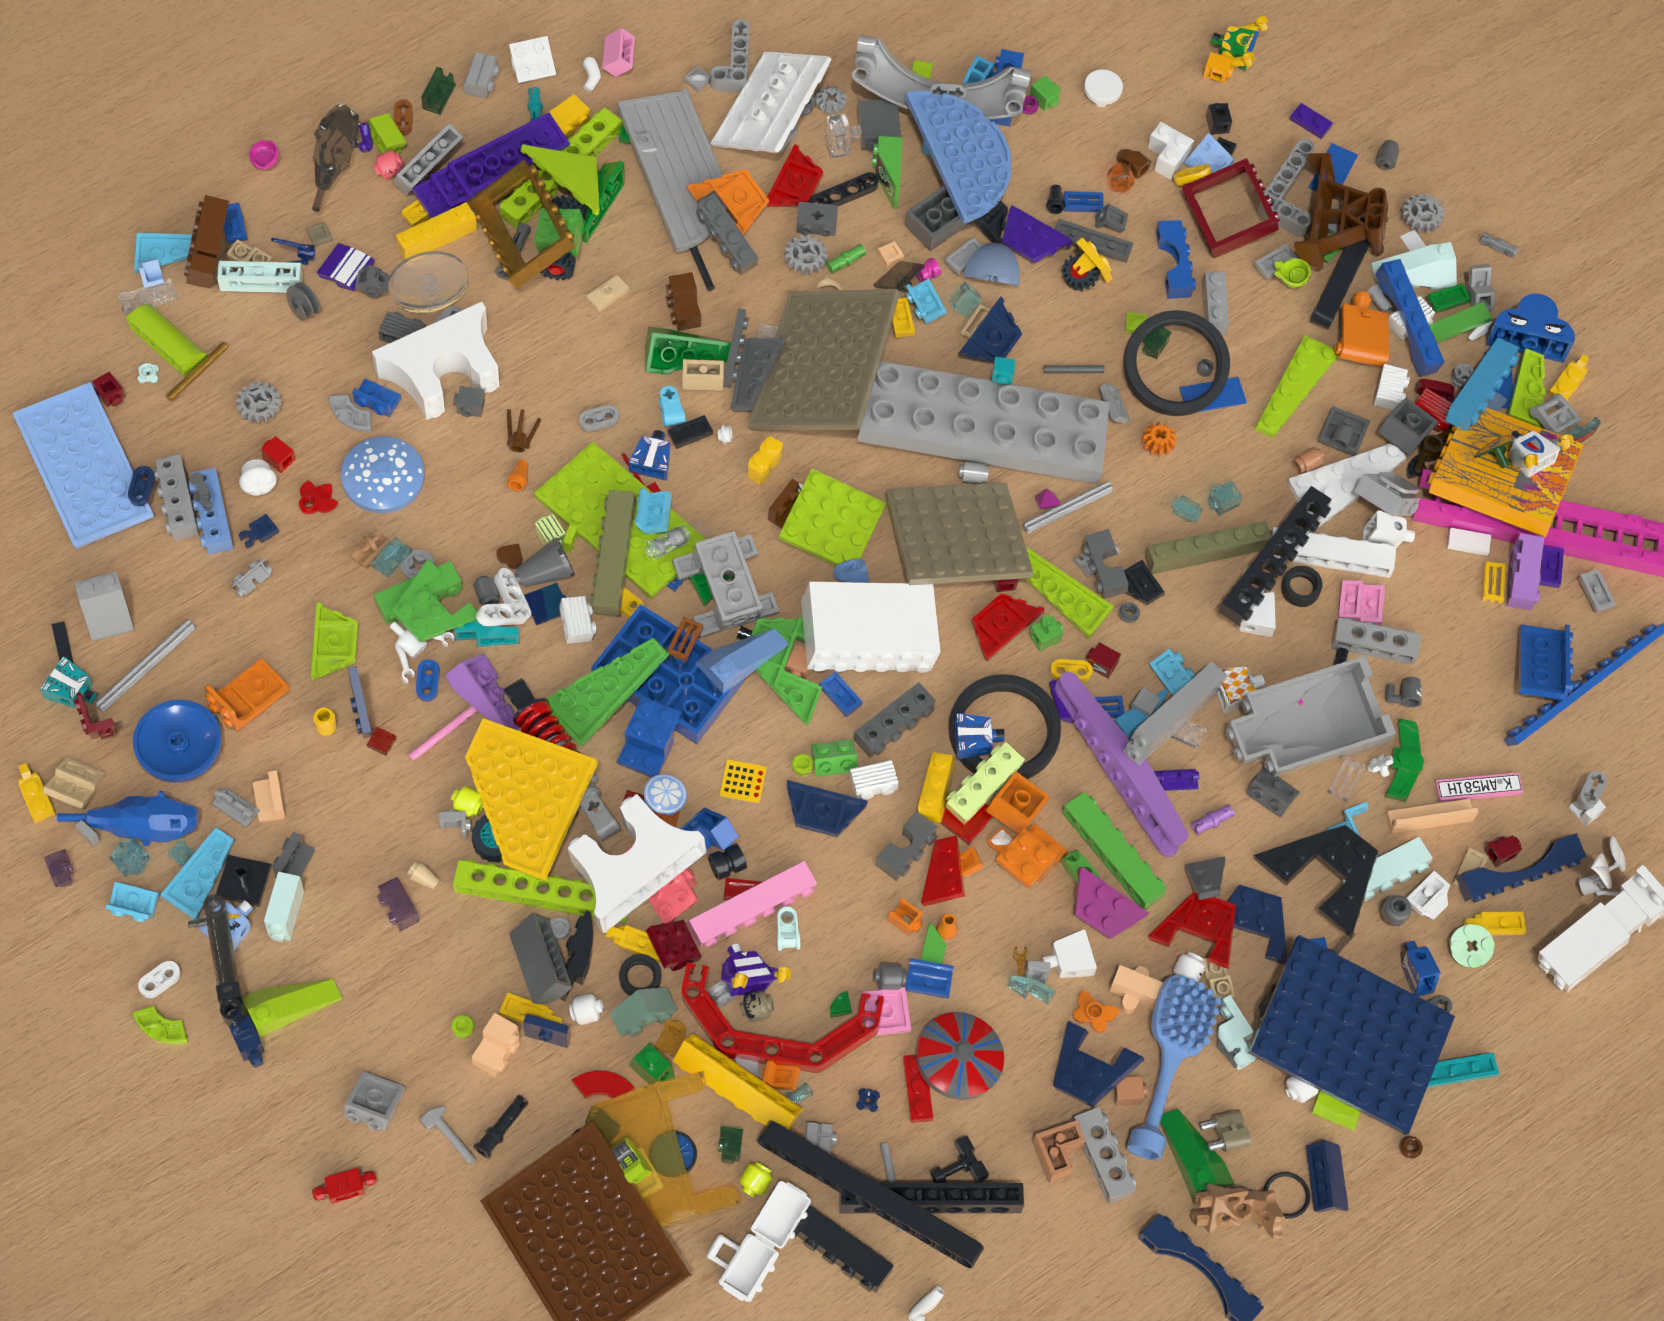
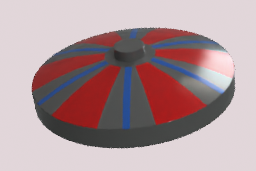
M951 1012L936 1017L924 1028L916 1045V1062L921 1076L933 1090L951 1099L969 1100L984 1095L996 1084L1004 1067V1050L998 1035L985 1021L968 1013Z

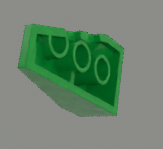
M623 161L603 164L601 169L597 170L599 213L594 215L592 213L593 210L588 207L583 229V242L585 243L589 241L625 185Z
M648 326L645 344V371L669 374L673 371L683 370V359L714 360L726 363L731 342Z

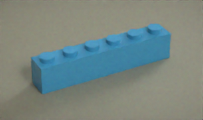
M1500 338L1496 339L1451 405L1445 420L1446 422L1465 431H1468L1471 425L1475 426L1480 418L1479 413L1483 414L1488 406L1487 401L1491 402L1496 394L1495 390L1501 388L1504 382L1503 378L1507 379L1511 372V366H1516L1519 360V356H1517L1518 346Z

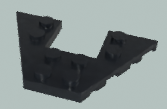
M1343 825L1258 853L1254 856L1260 865L1286 886L1316 857L1342 877L1346 882L1319 907V913L1351 939L1353 938L1360 910L1367 893V887L1373 873V867L1378 857V850L1347 825Z

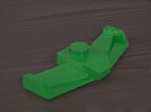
M1399 719L1397 725L1399 728L1400 747H1394L1392 753L1394 762L1390 765V769L1398 771L1385 798L1406 802L1419 773L1423 770L1424 759L1421 755L1417 723Z

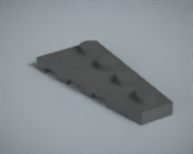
M748 338L744 340L730 406L733 412L753 410L785 343L783 338Z

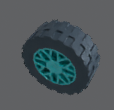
M483 815L480 820L476 821L472 829L473 848H475V852L483 860H488L491 863H500L503 861L502 854L495 841L489 819L486 815Z

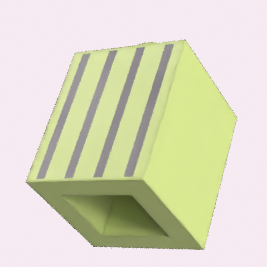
M554 514L548 517L543 516L535 523V533L543 545H546L555 537H557L561 545L563 544L566 533Z

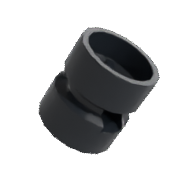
M737 843L725 848L723 853L716 851L708 855L710 867L718 881L729 877L731 871L736 874L747 869L745 857Z

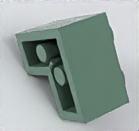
M667 987L639 989L613 1009L610 1015L620 1036L630 1035L634 1037L643 1032L642 1029L646 1025L657 1022L664 1024L672 1019L671 1016L678 1009Z

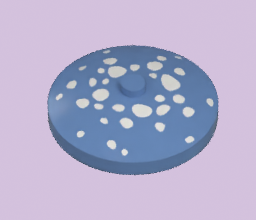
M374 437L357 444L347 454L341 467L342 486L348 498L358 507L374 513L394 512L408 506L421 492L425 479L424 465L418 452L407 442L394 437Z

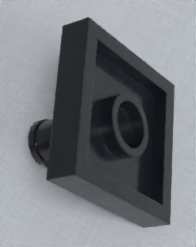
M228 855L216 897L242 903L245 900L252 906L260 907L272 868L271 864Z

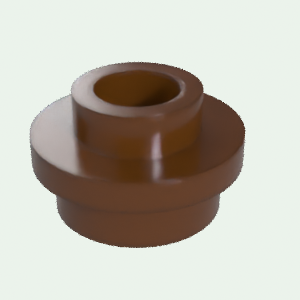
M1408 1136L1401 1141L1400 1151L1406 1158L1414 1159L1422 1153V1143L1418 1138ZM1407 1145H1412L1414 1151H1409Z

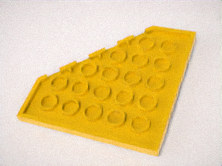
M483 718L465 758L472 772L476 789L481 796L482 805L491 824L495 841L502 854L503 863L511 869L545 881L598 765V761L589 756Z

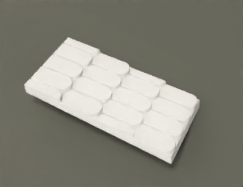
M764 51L710 144L720 148L778 153L782 149L790 131L794 129L805 104L809 102L817 84L821 82L831 58L829 56Z

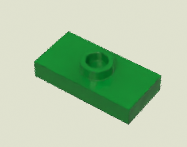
M1463 283L1429 293L1426 296L1430 307H1432L1435 313L1470 303L1471 300Z

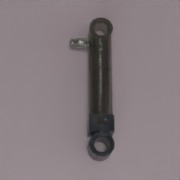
M212 894L203 902L205 917L188 921V927L207 926L220 1013L226 1025L236 1027L243 1023L245 1012L242 1006L243 997L239 983L228 908L222 896ZM214 906H221L216 912L210 911ZM232 1009L238 1010L233 1016L227 1015Z

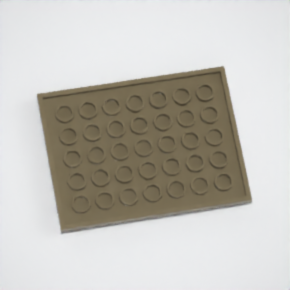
M897 289L789 292L775 337L783 338L785 343L752 410L748 423L750 430H860L899 299V291Z

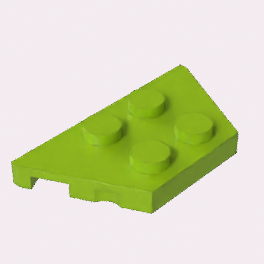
M316 603L311 680L319 679L356 663L358 621L345 617L336 610L327 609L321 603Z

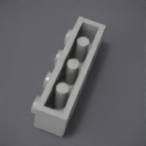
M181 455L155 459L157 467L153 468L155 479L160 480L161 485L157 486L159 497H164L165 503L161 504L163 515H168L169 521L165 522L167 533H172L174 541L199 536Z

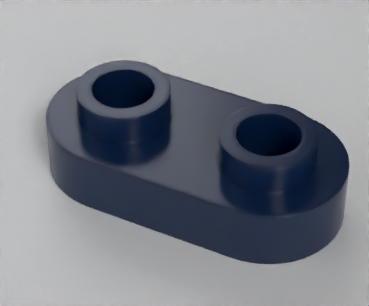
M140 466L133 472L128 489V498L131 504L135 506L147 504L152 493L155 475L154 471L148 466ZM144 477H147V478H148V479L145 480V481L141 480V479L144 478Z

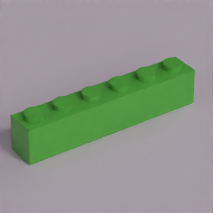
M1084 791L1064 806L1062 814L1136 904L1144 910L1148 909L1164 897L1166 892L1164 882L1160 878H1156L1152 873L1150 865L1146 861H1142L1138 856L1136 848L1126 842L1121 830L1116 829L1112 825L1110 817L1105 812L1102 813L1097 807L1096 800L1092 796H1088Z

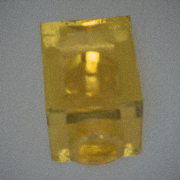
M666 1019L664 1028L655 1044V1049L675 1058L686 1036L687 1028L684 1024L675 1019H672V1021Z

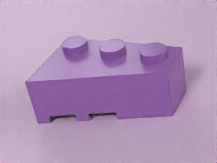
M1520 533L1509 554L1507 607L1531 610L1534 604L1538 603L1540 597L1538 585L1541 579L1540 568L1544 537Z

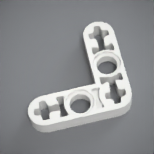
M502 568L494 576V582L504 604H486L478 610L476 619L484 626L524 624L531 616L529 605L513 572L507 568ZM509 593H512L516 599H513ZM500 611L504 612L508 618L502 616Z

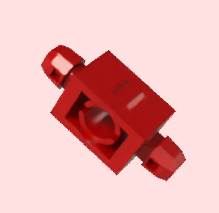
M358 1168L324 1177L326 1186L322 1187L320 1185L312 1190L313 1198L315 1201L326 1200L325 1197L329 1196L331 1204L364 1195L363 1186L367 1185L369 1187L377 1182L375 1172H363L364 1175L360 1176Z

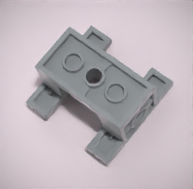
M735 531L697 542L694 544L692 553L672 559L678 580L704 573L715 602L713 611L693 617V621L703 624L699 638L779 613L773 592L758 596L748 569L746 559L758 556L752 535L737 538ZM728 574L731 582L725 581L723 576Z

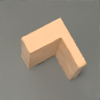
M277 770L268 772L269 779L253 782L256 807L260 810L258 813L260 823L285 818Z

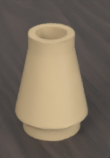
M415 861L407 873L410 881L432 890L437 887L441 880L423 862Z

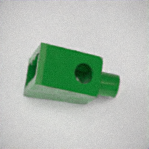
M647 1044L629 1064L658 1094L675 1080L672 1065L651 1044Z

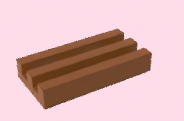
M683 617L667 650L670 653L668 656L672 655L675 659L680 658L686 663L703 629V624ZM686 624H689L678 650L675 651L674 648ZM697 627L685 653L683 654L682 651L689 639V636L693 628Z

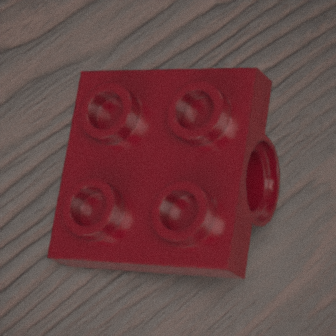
M684 920L653 925L646 929V933L664 969L670 968L671 971H677L684 968L687 963L698 962L702 958Z

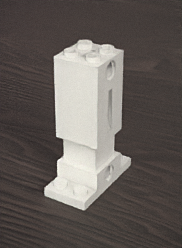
M1642 865L1636 870L1634 876L1621 885L1619 895L1605 906L1600 902L1542 949L1538 956L1539 967L1546 974L1549 972L1554 977L1552 981L1560 990L1564 989L1568 993L1627 945L1630 935L1644 923L1649 927L1656 920H1661L1664 917V887Z

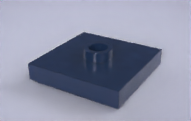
M529 1014L525 1015L523 1023L526 1037L568 1048L570 1033L567 1025Z

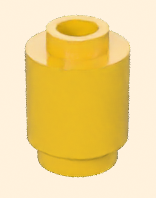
M323 707L314 713L315 729L320 735L328 736L335 732L337 723L335 714L331 709Z

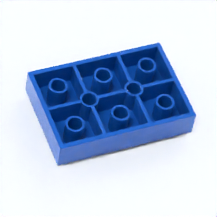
M640 604L592 665L591 672L610 664L612 660L628 654L632 649L652 638L657 639L668 650L678 627ZM682 632L674 648L675 651L678 650L686 632ZM691 635L689 636V639L682 651L683 654L685 653L691 641ZM697 640L686 663L680 658L675 659L672 655L668 656L627 701L637 706L641 697H645L680 711L681 717L675 731L698 744L744 683L745 678L722 694L696 665L698 660L713 650Z

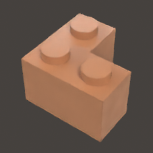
M1078 1120L1035 1134L1032 1143L1049 1184L1070 1177L1073 1171L1068 1153L1082 1149L1086 1141Z

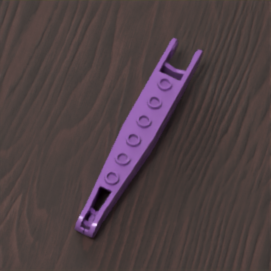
M1064 672L1055 684V691L1074 720L1077 729L1082 733L1105 773L1157 850L1165 857L1174 856L1178 851V845H1182L1187 841L1188 832L1147 760L1138 766L1133 760L1128 758L1123 751L1131 740L1086 689L1078 676L1072 672Z

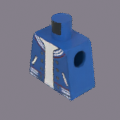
M654 430L652 438L647 436L641 437L629 460L630 473L636 472L639 475L667 481L670 442L664 441V432Z
M956 713L957 759L990 754L993 742H1004V729H992L990 717Z
M1415 941L1405 943L1403 948L1406 953L1402 968L1411 993L1418 997L1434 993L1441 972L1430 950L1426 946L1418 948Z

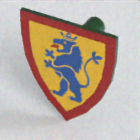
M1513 435L1501 436L1481 448L1474 457L1477 458L1494 451L1501 468H1506L1509 466V463L1505 456L1507 450L1505 445L1512 443L1515 437Z

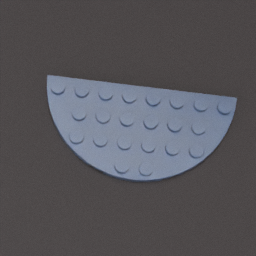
M929 91L906 92V102L962 224L982 217L998 204L1005 194L1010 181L1012 159L1003 133L994 121L991 122L983 115L982 110L961 98L943 93V95L930 94Z

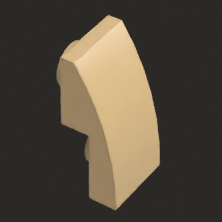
M238 239L226 254V258L231 261L270 262L272 260L271 256L257 247L252 249Z
M1203 958V963L1206 966L1204 976L1208 989H1213L1214 991L1213 997H1219L1221 1000L1229 995L1235 997L1231 976L1228 975L1227 969L1210 963L1208 958Z

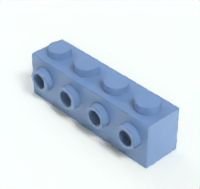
M216 468L197 471L203 476V481L209 490V499L212 504V509L206 511L200 502L192 499L195 512L199 511L200 517H196L198 529H203L204 535H200L202 547H207L208 554L233 550ZM188 481L191 494L197 491L196 486L191 481Z

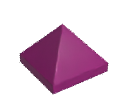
M1047 488L1035 495V500L1040 508L1060 505L1055 492Z

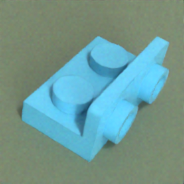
M1169 648L1152 661L1150 665L1172 696H1174L1196 675L1190 667L1188 669L1185 668L1183 665L1185 660L1178 651L1174 653Z

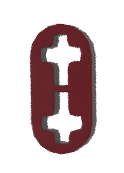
M1420 379L1417 382L1416 393L1420 396L1428 388L1448 401L1454 398L1455 387L1452 384L1431 379Z

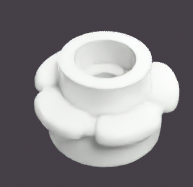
M722 425L721 429H718V439L725 445L733 441L731 426Z

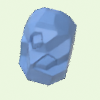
M853 559L844 561L833 570V575L839 582H869L864 560Z

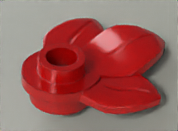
M308 480L300 488L301 499L299 500V509L304 514L327 513L334 510L338 505V501L331 498L332 484H323L315 487ZM307 504H313L311 507H306Z

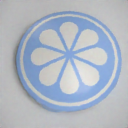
M661 774L654 776L647 782L644 788L645 804L660 814L673 816L684 806L687 799L685 786L672 775Z

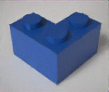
M705 807L680 828L685 831H699L705 839L706 850L711 846L724 850L730 847L733 841L739 837L726 816Z

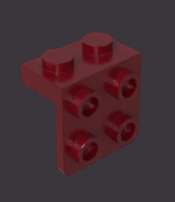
M76 693L78 698L74 699L79 715L83 714L84 719L80 721L85 735H90L92 740L99 737L101 740L113 737V733L117 732L113 719L109 718L92 724L82 693Z

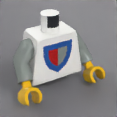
M1515 430L1510 434L1515 439L1512 442L1513 445L1509 452V457L1513 467H1519L1528 478L1555 463L1560 449L1566 450L1570 445L1574 444L1573 435L1565 434L1560 439H1549L1541 436L1536 431L1522 436Z

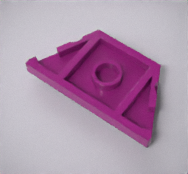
M1083 867L1078 868L1079 880L1075 892L1076 903L1074 904L1073 915L1100 934L1111 939L1148 916L1149 913L1094 874Z

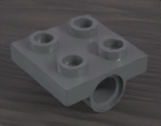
M1333 406L1318 442L1356 456L1370 420Z

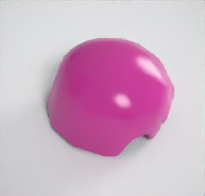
M259 140L251 147L249 160L255 168L268 170L274 167L279 160L278 147L272 140Z

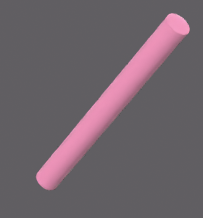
M471 705L408 754L411 760L415 761L478 712V710Z

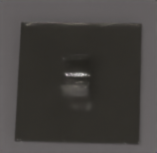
M899 261L873 286L876 288L906 291L903 286L907 284L911 286L910 280L925 265Z

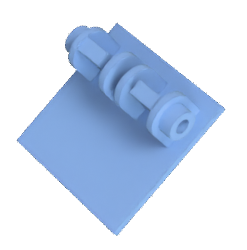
M1208 133L1186 159L1185 163L1189 168L1201 164H1209L1212 173L1234 164L1235 159Z

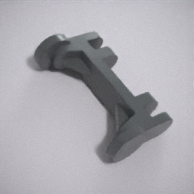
M198 472L193 473L190 476V481L197 488L194 498L201 503L204 510L210 511L212 504L209 499V490L203 481V476Z

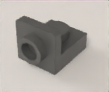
M1108 204L1097 211L1095 227L1099 229L1106 225L1121 233L1125 230L1128 213Z

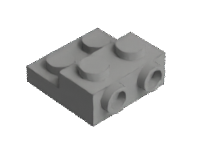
M363 1071L345 1103L344 1115L353 1123L361 1121L368 1124V1127L374 1131H379L380 1129L386 1131L395 1115V1109L405 1093V1086Z

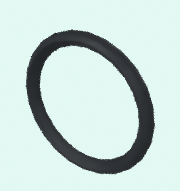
M1280 1172L1271 1176L1267 1180L1263 1191H1268L1270 1184L1280 1177H1291L1301 1183L1306 1193L1304 1206L1296 1213H1283L1285 1219H1292L1302 1215L1307 1210L1311 1199L1310 1190L1306 1182L1300 1176L1290 1172Z

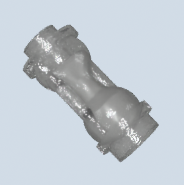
M678 525L663 535L647 541V547L644 549L650 559L654 558L656 561L671 551L687 545L688 541L692 540V537L685 525Z

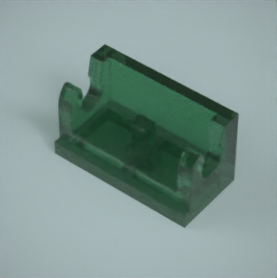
M436 67L421 96L422 108L438 115L442 114L456 86L451 72L446 77L443 75L442 68Z

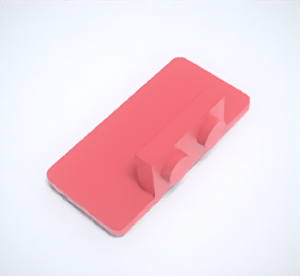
M690 867L686 868L648 898L663 923L673 922L698 900L692 889L698 883Z

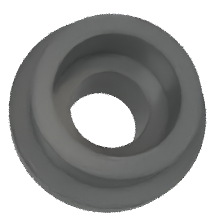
M1128 602L1120 607L1119 616L1124 622L1133 623L1138 620L1140 610L1136 604ZM1126 612H1131L1133 615H1127Z

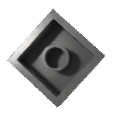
M1406 397L1388 416L1378 432L1411 456L1439 421Z

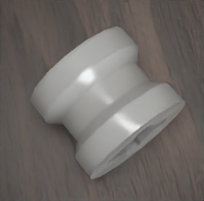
M1465 363L1459 364L1451 378L1454 386L1463 389L1474 373L1473 367Z
M723 981L718 982L708 990L709 996L715 999V1004L718 1008L727 1005L735 998V996H730L727 984Z

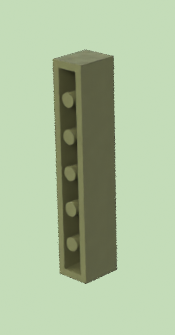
M609 490V496L605 497L604 500L606 517H602L601 529H604L603 536H599L598 542L601 552L600 555L596 556L598 572L593 576L595 593H591L590 606H593L595 614L620 616L636 506L634 492Z
M1262 521L1148 545L1145 560L1151 573L1156 574L1260 552L1272 536L1267 522Z

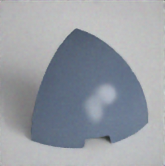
M996 242L987 243L978 248L970 257L963 275L1019 286L1020 271L1016 256L1009 247Z

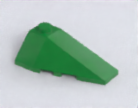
M1179 1109L1162 1114L1160 1125L1192 1199H1195L1196 1193L1205 1192L1207 1184L1224 1188L1234 1185L1226 1163L1215 1150L1210 1151L1208 1149V1142Z

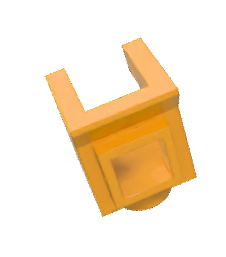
M1211 52L1202 78H1210L1225 83L1226 79H1230L1234 68L1231 67L1233 59Z

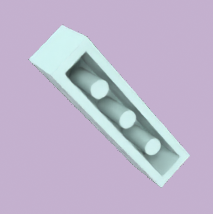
M1419 837L1377 858L1364 902L1372 899L1375 893L1379 891H1388L1393 887L1394 883L1398 881L1403 883L1410 879L1412 874L1416 872L1421 874L1429 869V864L1433 857Z

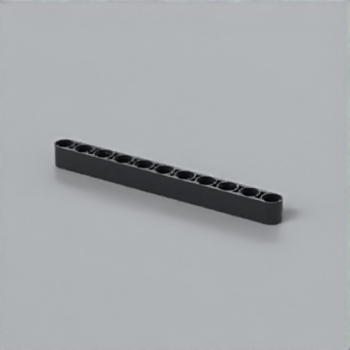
M769 1120L756 1140L766 1150L964 1267L972 1269L984 1250V1246L977 1240L774 1121Z

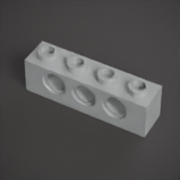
M449 123L396 175L392 183L407 196L412 192L413 187L419 185L459 145L463 136Z
M1338 618L1334 628L1332 649L1338 650L1339 647L1347 648L1350 653L1414 665L1419 655L1421 634L1415 633L1412 630H1398L1391 626H1378L1371 622H1358L1351 618ZM1354 633L1359 635V638L1353 636L1352 634ZM1373 638H1378L1380 642L1375 641Z
M1097 1107L1074 1116L1073 1121L1078 1120L1086 1140L1083 1150L1108 1205L1132 1196L1136 1190L1137 1183L1133 1174H1129L1126 1168L1127 1160L1124 1154L1119 1153L1115 1134L1109 1131V1121L1106 1114L1101 1113L1100 1108ZM1098 1131L1102 1137L1094 1138L1091 1132ZM1107 1151L1111 1155V1158H1103L1100 1155V1152ZM1112 1171L1117 1172L1120 1175V1179L1115 1180L1111 1178L1109 1173Z

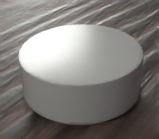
M556 917L550 921L556 940H564L569 936L571 929L567 919Z

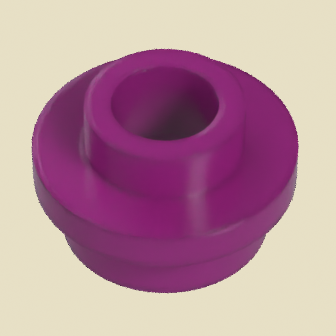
M1025 96L1022 112L1034 114L1038 110L1039 103L1034 96Z

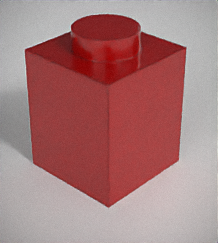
M276 436L266 441L262 446L263 460L280 473L295 461L294 450Z

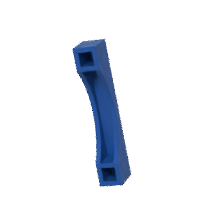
M1401 259L1383 262L1375 275L1382 291L1394 302L1403 319L1409 338L1412 362L1418 376L1437 373L1445 361Z

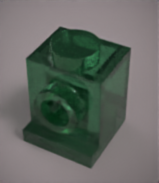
M1161 327L1149 333L1143 340L1145 344L1142 349L1143 353L1157 360L1169 343L1172 332Z
M720 1128L718 1152H722L721 1162L726 1164H733L735 1161L740 1162L743 1129Z

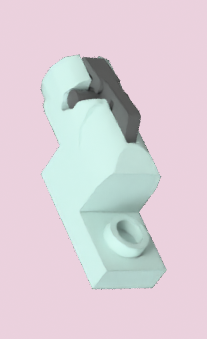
M1231 995L1223 998L1219 1005L1222 1017L1225 1020L1228 1019V1021L1220 1025L1217 1030V1037L1219 1039L1217 1048L1235 1068L1240 1070L1255 1061L1256 1057L1248 1053L1251 1045L1249 1042H1246L1252 1037L1254 1031Z

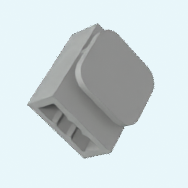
M1393 472L1363 474L1354 491L1393 517L1413 515L1417 511L1418 502L1421 499L1415 495L1419 491L1417 486Z

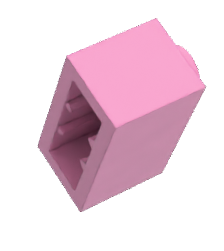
M620 28L605 36L602 68L615 77L631 70L633 67L635 37Z

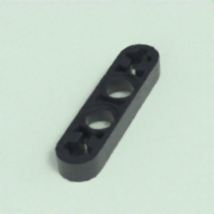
M872 172L862 174L811 196L809 203L817 202L820 204L838 205L839 207L876 191L879 178ZM854 186L858 191L851 193L847 189ZM832 194H838L841 198L839 200H833L830 198V196Z

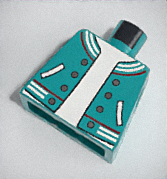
M62 657L40 688L45 699L72 708H76L74 699L78 698L76 694L78 692H81L84 700L90 704L97 697V692L90 689L92 682L88 674L65 657Z

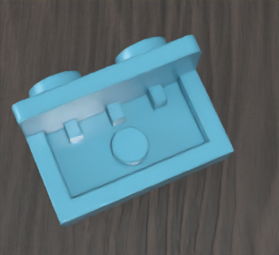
M929 279L914 287H911L910 284L906 285L908 292L905 294L910 304L915 303L917 308L914 311L919 320L923 318L925 323L928 324L947 314Z
M645 488L640 489L637 499L638 510L635 516V523L644 534L668 531L672 494L669 491L649 493Z
M116 881L110 903L106 904L105 909L111 910V914L123 917L124 914L133 916V920L145 922L146 919L154 917L159 892Z

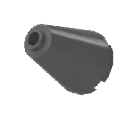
M555 537L516 568L517 573L514 574L519 585L523 584L524 587L571 577L575 575L572 565H569L568 557L560 541Z

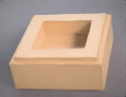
M895 241L877 249V253L886 267L904 260V254Z

